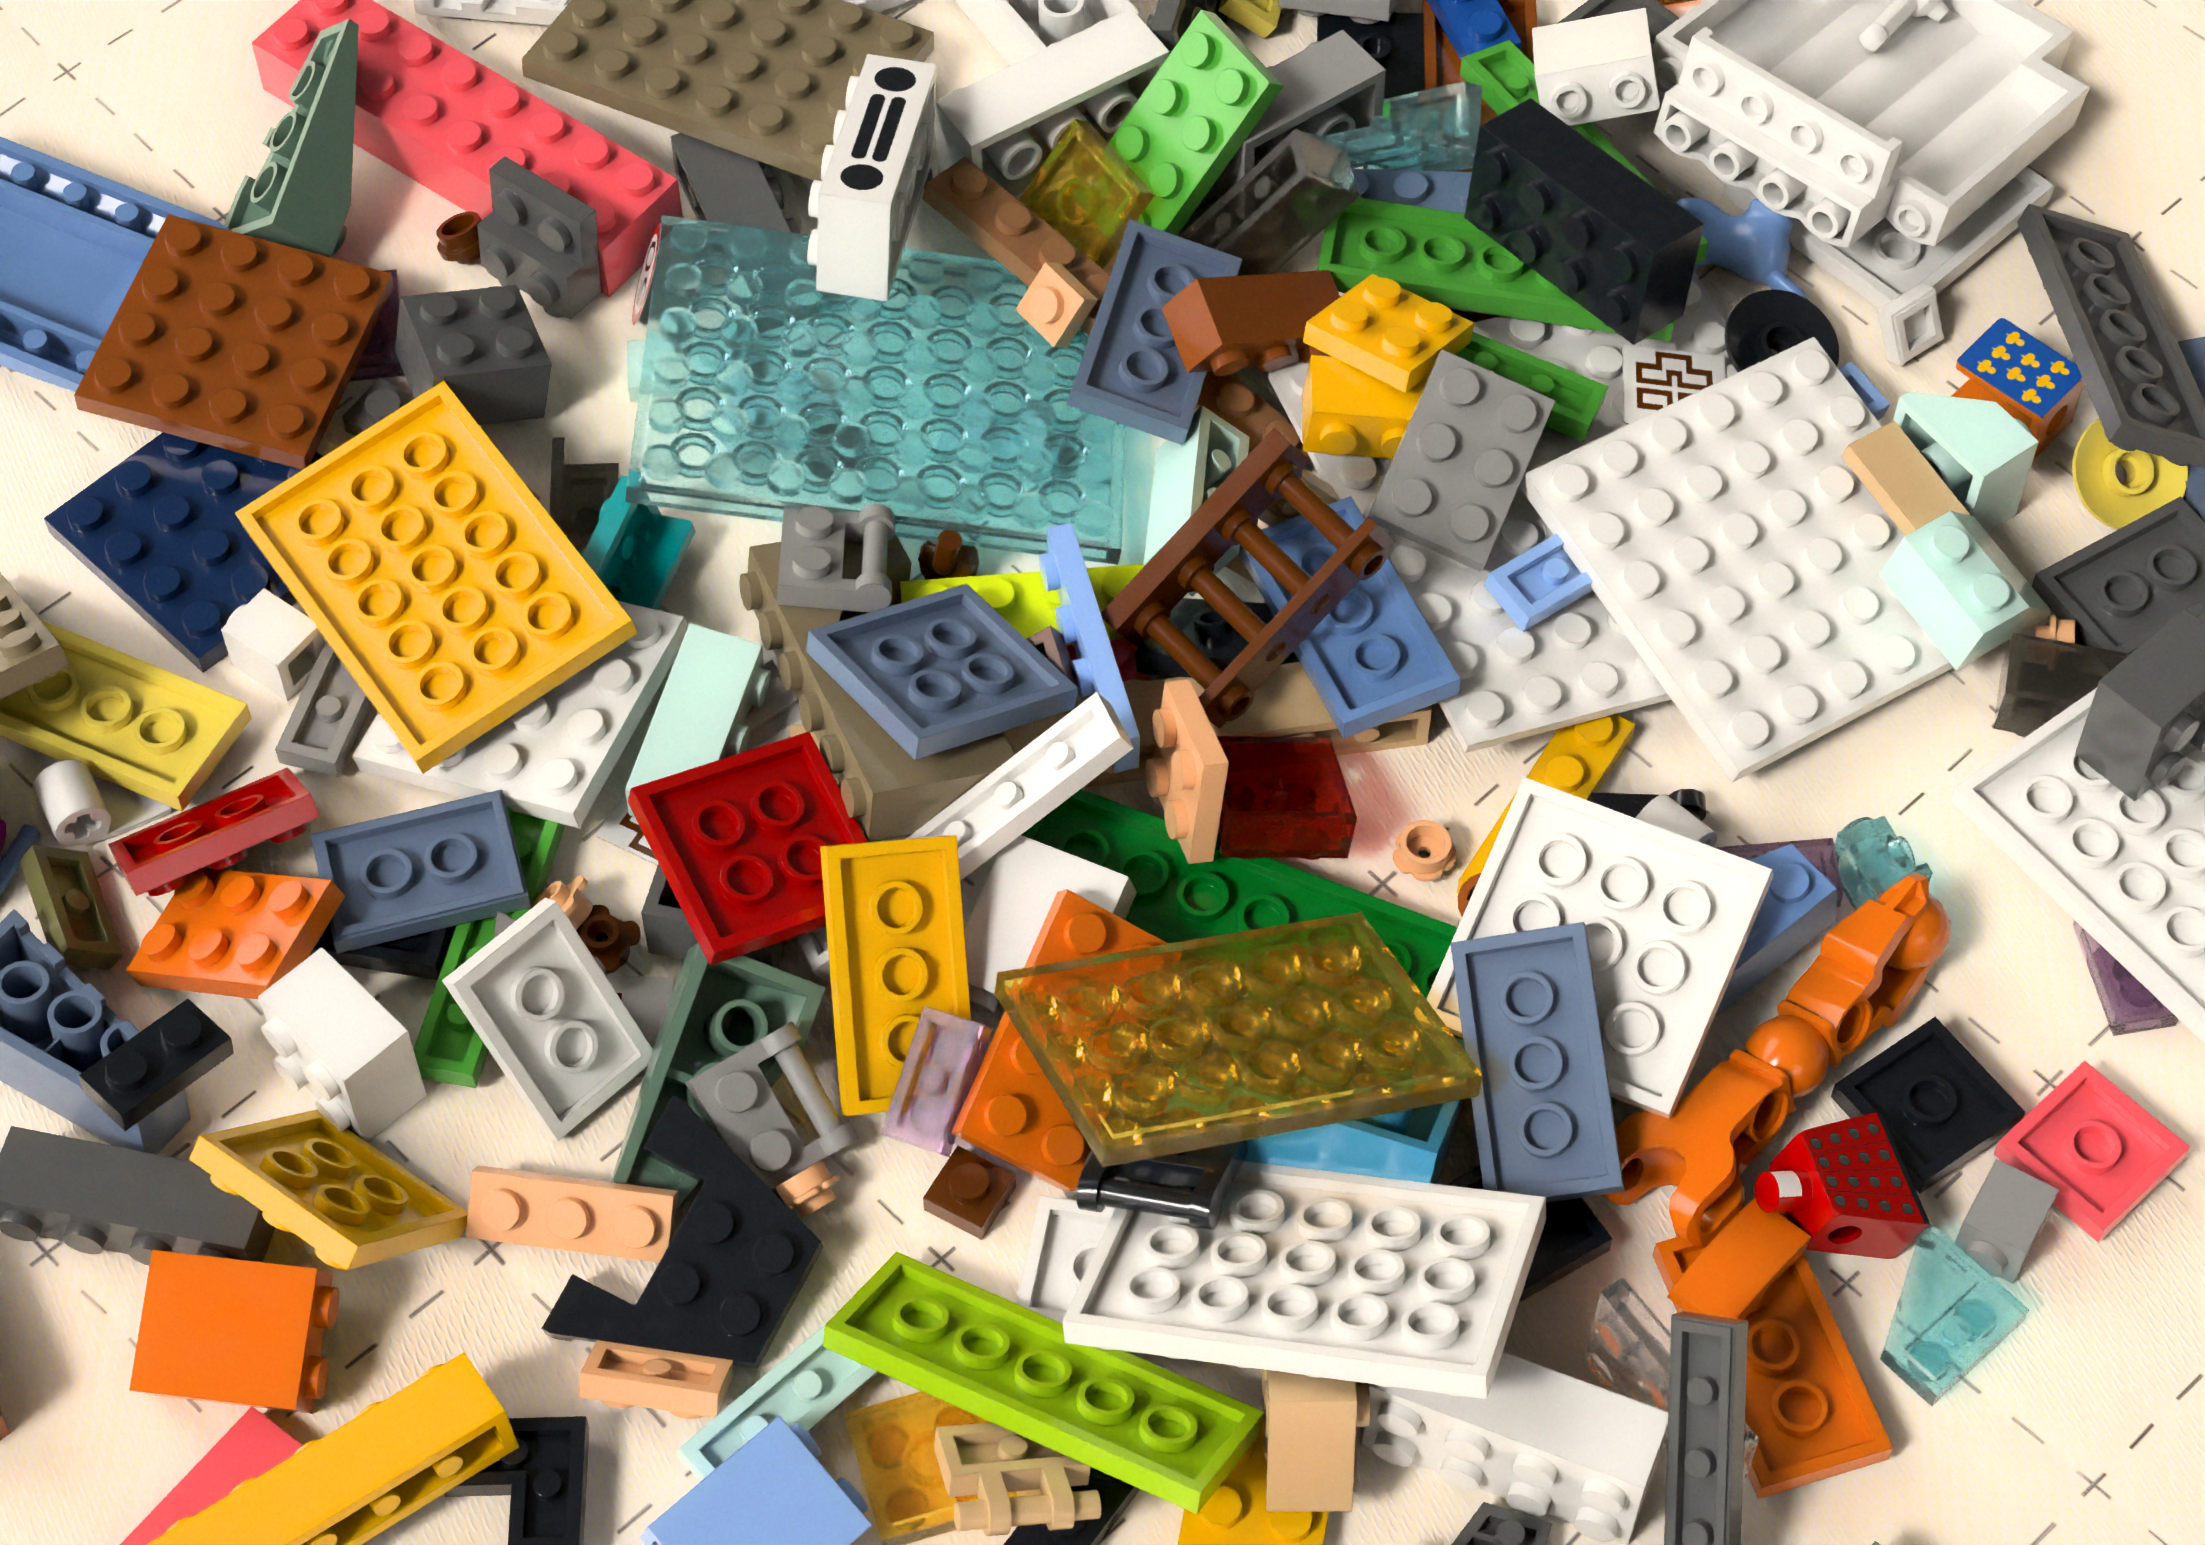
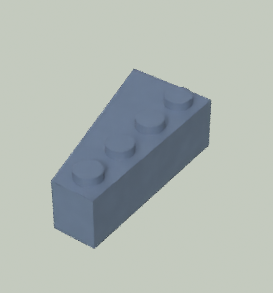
M13 909L0 922V1081L112 1146L158 1155L190 1120L185 1089L127 1131H124L82 1091L79 1075L140 1031L128 1020L122 1021L107 1006L105 997L90 982L85 985L66 966L65 958L49 942L43 944L30 931L29 923Z

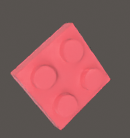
M2084 1060L1998 1141L1993 1155L2002 1162L2059 1189L2053 1205L2099 1243L2185 1159L2190 1146Z

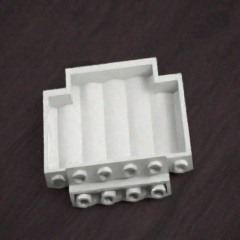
M1703 0L1656 35L1652 48L1657 88L1665 94L1654 129L1655 135L1674 153L1689 159L1702 161L1724 183L1750 190L1771 211L1786 217L1799 219L1821 241L1843 248H1849L1884 217L1907 239L1930 246L1937 245L2075 125L2090 87L2060 70L2075 31L2021 0H1943L1949 12L1939 22L1928 16L1915 18L1910 16L1875 52L1865 49L1859 37L1894 0Z

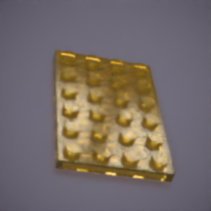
M1361 912L997 972L994 994L1102 1167L1477 1097L1481 1086L1483 1074Z

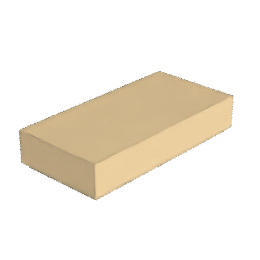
M1895 420L1849 444L1841 456L1905 536L1949 511L1970 515Z

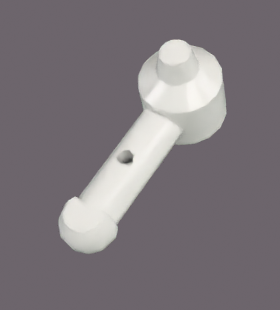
M1894 0L1860 35V42L1865 49L1875 52L1910 16L1913 18L1928 16L1939 22L1949 12V9L1943 0Z

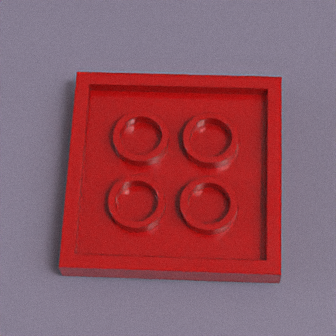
M809 731L633 787L630 790L627 801L710 966L826 927L820 846L867 842L855 817L849 818L841 790Z

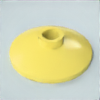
M2100 419L2094 421L2084 431L2075 448L2072 473L2076 492L2088 512L2108 527L2118 530L2180 496L2183 498L2185 494V481H2188V465L2179 466L2162 456L2137 449L2135 451H2125L2118 448L2107 439ZM2116 463L2121 464L2126 470V480L2123 484L2116 477Z

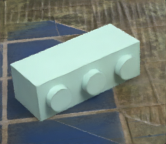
M1201 406L1194 412L1183 445L1166 440L1157 449L1144 566L1248 456L1250 437L1204 406ZM1240 544L1231 546L1214 564L1213 573L1215 575L1239 554ZM1196 591L1188 592L1192 597L1197 593Z
M689 623L626 785L625 794L627 801L630 790L633 787L745 752L751 729L749 725L744 724L751 705L762 706L771 680V671L764 669L762 644ZM627 802L629 815L635 817Z

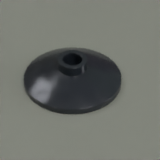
M1775 289L1752 293L1742 299L1728 317L1724 335L1725 346L1729 359L1737 372L1774 356L1775 354L1770 349L1780 353L1812 337L1816 338L1836 366L1839 361V344L1830 321L1818 307L1795 293Z

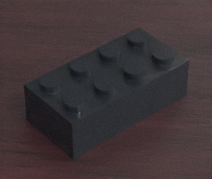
M1531 98L1480 125L1464 216L1466 220L1633 345L1684 315L1703 232V222Z

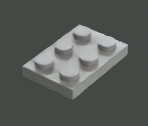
M1442 349L1436 358L1367 518L1370 517L1382 528L1477 571H1481L1487 562L1555 400Z

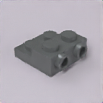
M504 156L489 168L493 212L477 224L481 266L498 279L502 286L517 285L519 290L529 294L536 303L543 306L547 314L554 317H567L571 320L601 294L596 210Z

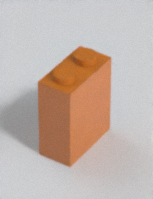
M152 1250L129 1391L154 1396L312 1414L314 1399H322L328 1381L327 1357H321L325 1329H332L334 1327L339 1309V1290L337 1287H331L333 1275L317 1268Z

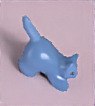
M1683 198L1676 201V204L1704 223L1702 236L1709 242L1706 260L1695 264L1694 271L1703 265L1720 266L1727 268L1748 282L1768 285L1771 290H1784L1795 293L1808 300L1805 292L1786 276L1789 267V254L1792 252V244L1788 236L1794 224L1793 218L1771 211L1758 198L1753 199L1749 208L1739 216L1725 213L1718 206L1703 199Z

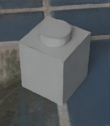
M1996 1159L1963 1220L1951 1253L1964 1259L1970 1268L1982 1275L2000 1277L2014 1284L2048 1218L2059 1189Z

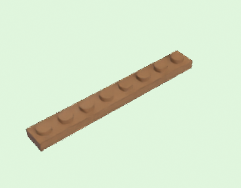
M963 157L926 183L922 199L1027 286L1030 287L1045 262H1060L1098 299L1080 327L1083 332L1090 336L1110 277L1109 273L966 157ZM1207 371L1194 412L1201 406H1204L1249 436L1248 455L1273 428H1276L1311 461L1308 453L1303 451V444L1289 420L1234 375L1215 376L1213 371Z

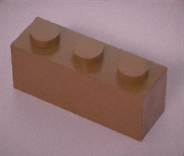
M1330 270L1195 279L1161 308L1186 372L1213 371L1215 376H1226L1242 368L1258 367L1259 372L1266 373L1301 361L1309 363L1311 355L1332 357L1303 343L1306 322L1340 298Z

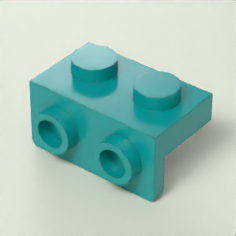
M621 475L611 498L606 499L600 509L598 524L586 548H583L579 553L617 601L659 610L696 530L689 520L662 515L642 479Z

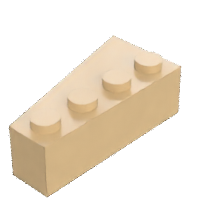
M1262 1369V1400H1264L1265 1412L1264 1460H1267L1266 1512H1352L1356 1427H1369V1384L1324 1377L1315 1378L1301 1374Z

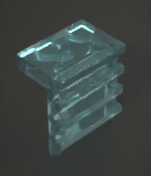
M1465 81L1383 100L1382 116L1371 117L1370 126L1326 136H1319L1308 132L1297 133L1296 145L1313 149L1314 162L1325 163L1338 160V168L1341 169L1363 167V169L1459 171L1473 168L1481 122L1482 86Z

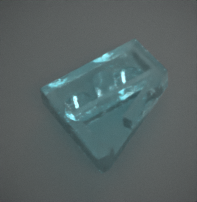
M1930 1222V1225L1917 1238L1880 1360L1932 1407L2024 1322L2029 1309Z

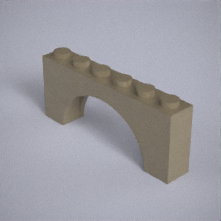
M896 533L888 541L887 576L892 582V601L888 607L901 603L900 581H910L912 564ZM781 542L750 546L748 571L741 574L739 580L743 605L747 611L754 610L759 620V631L763 646L766 650L774 651L779 661L782 684L787 691L793 690L799 701V712L803 727L806 732H814L820 744V753L832 774H835L841 786V795L849 818H857L868 842L913 834L1015 755L1004 732L914 760L806 652L809 630L870 612L776 605ZM844 542L842 578L857 579L861 575L863 543Z

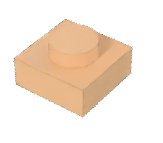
M1045 262L1015 310L1053 347H1068L1098 299L1060 262Z

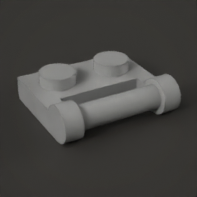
M870 504L865 506L860 512L832 510L818 506H784L776 605L858 612H873L888 607L892 601V582L887 576L888 541L894 536L896 522L892 509L882 504ZM844 542L863 543L862 571L857 579L842 578Z
M793 1021L685 1082L711 1129L770 1190L859 1138L849 1120L844 1123L842 1122L799 1047L797 1041L801 1040L802 1037ZM773 1055L820 1137L805 1146L758 1066L759 1063Z

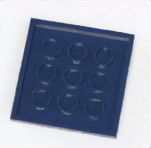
M162 432L44 518L48 532L203 673L228 655L221 629L227 624L231 614L241 605L248 604L263 588L291 606L297 603V600L243 528L235 512L302 471L300 469ZM316 451L310 465L323 456Z

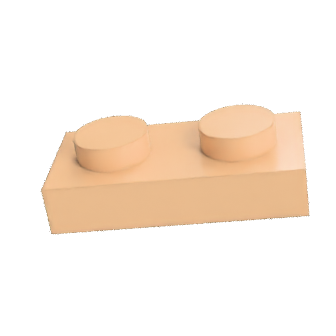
M597 1340L580 1372L579 1397L600 1400L603 1404L613 1408L639 1406L669 1411L671 1414L685 1419H696L703 1416L715 1418L732 1383L733 1360Z

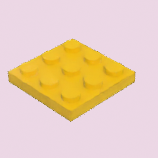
M317 1109L200 1135L189 1160L211 1174L210 1179L212 1183L219 1189L245 1198L263 1211L262 1216L270 1225L296 1234L316 1248L315 1254L321 1261L338 1269L351 1270L462 1237L467 1226L468 1211L346 1128L340 1132Z

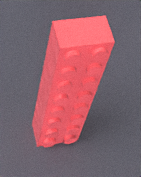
M300 0L252 42L263 89L294 107L295 103L289 99V91L320 31L347 19L359 24L353 144L466 212L473 211L478 213L481 220L493 212L489 168L504 156L596 210L601 293L608 297L617 291L642 266L650 238L657 224L661 226L659 249L684 226L677 178L373 0Z

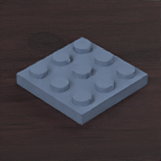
M968 584L808 631L806 652L914 760L1075 708L1078 687Z

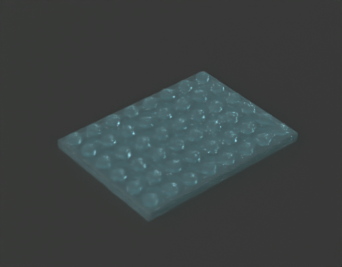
M661 216L625 502L783 522L784 508L802 509L808 506H818L832 513L860 512L865 506L870 504H882L892 509L895 514L894 535H897V537L937 542L938 536L942 531L954 530L962 537V545L1037 555L1047 553V528L1072 522L1084 561L1118 565L1122 551L1126 425L1066 405L1089 336L1079 328L1068 347H1053L1015 310L1029 286L1001 263L991 259L904 248L888 301H880L816 291L817 266L808 265L807 262L810 235L673 216Z

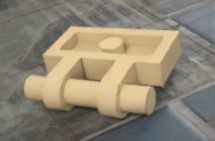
M992 1422L936 1427L934 1451L948 1497L977 1495L978 1500L955 1502L954 1523L958 1532L983 1529L986 1536L1008 1535L1011 1527L1046 1524L1050 1531L1072 1529L1075 1521L1100 1518L1101 1500L1097 1490L1076 1492L1071 1490V1486L1088 1485L1090 1466ZM1040 1489L1041 1495L1009 1497L1007 1492Z

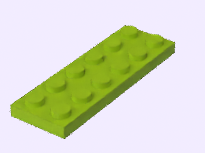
M897 1251L825 1324L823 1347L1195 1514L1200 1512L1255 1442L1262 1430L1265 1413L1262 1410L1126 1351L1104 1350L1097 1347L1065 1343L1062 1323Z

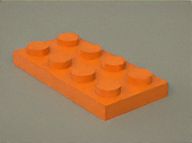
M1068 889L1058 891L951 1133L1064 1192L1076 1191L1087 1156L1090 1151L1094 1150L1179 949Z
M1778 1212L1788 1219L1786 1212ZM1679 1237L1655 1243L1652 1256L1668 1293L1706 1246L1696 1247ZM1803 1253L1795 1263L1767 1288L1758 1307L1744 1319L1748 1321L1743 1466L1758 1499L1888 1460L1893 1449L1808 1260ZM1673 1302L1677 1313L1684 1311Z

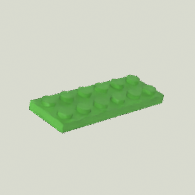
M1331 193L1317 271L1330 270L1338 292L1346 293L1368 276L1374 274L1394 280L1401 288L1430 302L1441 303L1448 308L1459 311L1479 312L1516 318L1518 320H1531L1570 326L1582 330L1590 329L1618 334L1484 232L1476 228L1464 218V213ZM1675 321L1647 338L1671 342Z

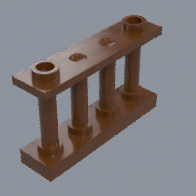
M1273 428L1101 612L1102 619L1114 631L1137 647L1144 639L1152 637L1205 690L1198 698L1210 723L1219 729L1227 721L1239 718L1248 710L1254 700V692L1360 580H1366L1380 570L1387 559V551L1396 543L1370 517L1354 530L1301 479L1303 469L1311 461L1276 428ZM1284 498L1338 549L1312 577L1300 568L1257 526L1258 517L1275 499ZM1240 544L1293 596L1268 624L1261 620L1213 573L1214 564L1231 546ZM1196 591L1249 643L1224 671L1214 664L1170 620L1171 610L1188 592Z

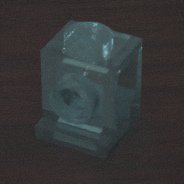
M1885 816L1876 819L1861 817L1847 824L1837 834L1828 865L1854 911L1869 899L1877 900L1886 890L1910 874H1922L1928 877L1929 883L1933 874L1927 863L1915 866L1914 854L1909 843L1903 836H1896Z

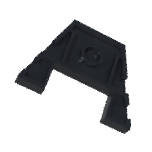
M673 1095L643 1149L648 1156L702 1182L703 1185L638 1302L633 1305L572 1274L541 1329L546 1335L558 1340L571 1341V1339L590 1342H596L597 1340L729 1359L733 1360V1365L758 1369L824 1247L821 1240L682 1099Z

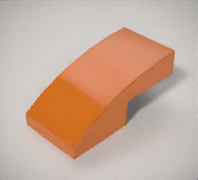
M1754 1197L1698 1255L1673 1285L1667 1298L1686 1312L1744 1320L1758 1307L1767 1288L1803 1255L1811 1236L1780 1213L1763 1212Z

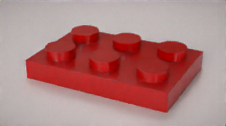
M287 767L109 843L108 846L119 870L136 896L148 892L149 896H159L179 888L186 882L185 875L209 865L210 869L217 870L239 862L247 855L245 849L268 839H270L271 843H281L301 835L308 828L306 823L320 817L311 793Z

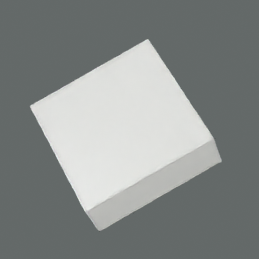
M1919 283L1877 309L1886 359L1889 362L1902 366L1945 339L1934 287Z

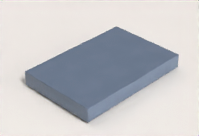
M502 789L310 834L320 879L332 880L345 895V898L329 922L337 954L497 916V911L506 914L531 908Z

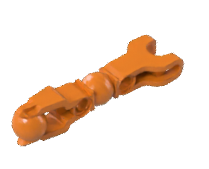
M1919 873L1906 876L1886 890L1877 900L1869 899L1825 935L1821 943L1820 955L1796 981L1786 999L1777 1005L1779 1016L1758 1025L1752 1031L1745 1043L1744 1052L1735 1049L1730 1054L1728 1061L1721 1062L1715 1066L1678 1102L1671 1119L1644 1110L1628 1116L1616 1128L1625 1192L1601 1196L1618 1205H1630L1653 1188L1667 1185L1677 1186L1669 1202V1213L1676 1236L1696 1247L1707 1246L1744 1208L1745 1189L1741 1180L1742 1172L1778 1133L1787 1116H1790L1796 1110L1794 1099L1812 1092L1821 1084L1828 1071V1064L1837 1067L1844 1055L1856 1050L1881 1026L1893 1027L1923 986L1926 973L1943 955L1950 940L1951 920L1942 903L1929 893L1928 877Z

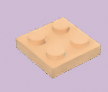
M1190 679L1167 681L1164 683L1161 709H1156L1153 712L1152 728L1156 746L1154 758L1148 759L1146 762V784L1150 795L1159 798L1164 809V820L1168 836L1172 840H1178L1188 864L1211 862L1214 860L1229 762Z

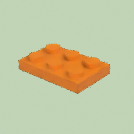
M201 868L185 876L186 882L175 889L174 895L159 919L143 938L140 949L126 971L140 986L258 999L260 994L309 957L345 898V895L329 879Z

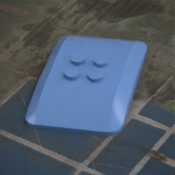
M0 136V366L76 392L167 215L229 230V228L218 221Z

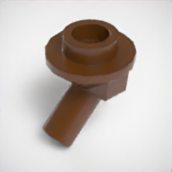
M951 529L938 531L928 537L921 546L918 557L920 571L925 580L976 576L980 563L978 549L973 541L962 532Z

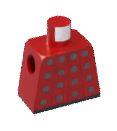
M1882 1112L1870 1113L1802 1131L1770 1163L1769 1171L1759 1174L1755 1182V1199L1759 1208L1765 1213L1786 1212L1789 1221L1811 1236L1806 1250L1895 1259L1930 1225Z

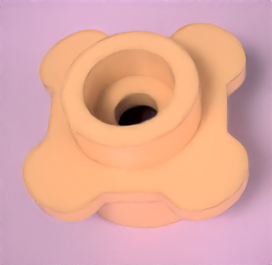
M583 876L576 877L567 886L561 881H556L537 896L532 908L544 898L555 900L575 930H577L588 918L593 908L592 903L581 893L587 886L588 881Z

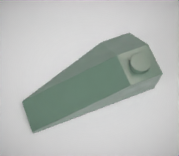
M347 19L320 31L289 91V99L295 103L292 111L283 116L276 128L270 127L262 142L264 146L270 148V153L256 180L245 175L236 192L224 224L230 231L327 257H332L341 248L347 234L344 222L351 206L359 24Z
M699 943L689 948L668 1003L610 1182L679 1191L678 1209L699 1181L648 1156L643 1149L672 1096L674 1095L682 1099L710 1127L685 1082L793 1021L802 1037L797 1043L803 1051L826 987L744 955L710 966ZM773 1055L758 1064L772 1088L784 1073Z

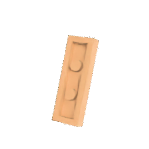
M478 1165L471 1172L465 1238L660 1262L674 1237L679 1191Z

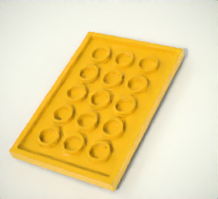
M444 380L235 512L243 528L307 616L313 621L323 638L422 774L638 634L632 619Z

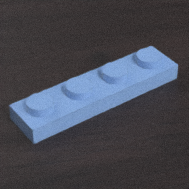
M1072 522L1047 528V553L1038 556L1039 567L1046 591L1057 590L1061 606L1055 607L1058 631L1063 635L1066 644H1074L1078 659L1073 660L1071 664L1079 686L1078 695L1080 698L1098 692L1110 702L1134 749L1112 765L1114 773L1139 768L1140 735Z

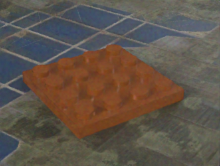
M168 214L74 394L77 409L303 470L310 465L394 289L392 273Z

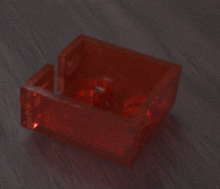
M1217 736L1229 762L1217 835L1222 858H1303L1308 860L1348 858L1357 816L1330 737Z

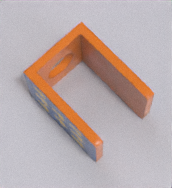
M1999 318L1957 359L1956 369L1970 379L1952 397L1997 402L2013 418L2022 421L2039 441L2034 455L2035 459L2072 422L2084 381L2075 363L2007 319Z

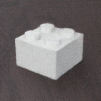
M322 947L258 996L267 1022L261 1027L262 1033L278 1053V1056L273 1059L276 1070L294 1090L299 1091L305 1086L318 1099L315 1101V1106L319 1113L340 1132L347 1128L369 1143L427 1096L408 1030Z

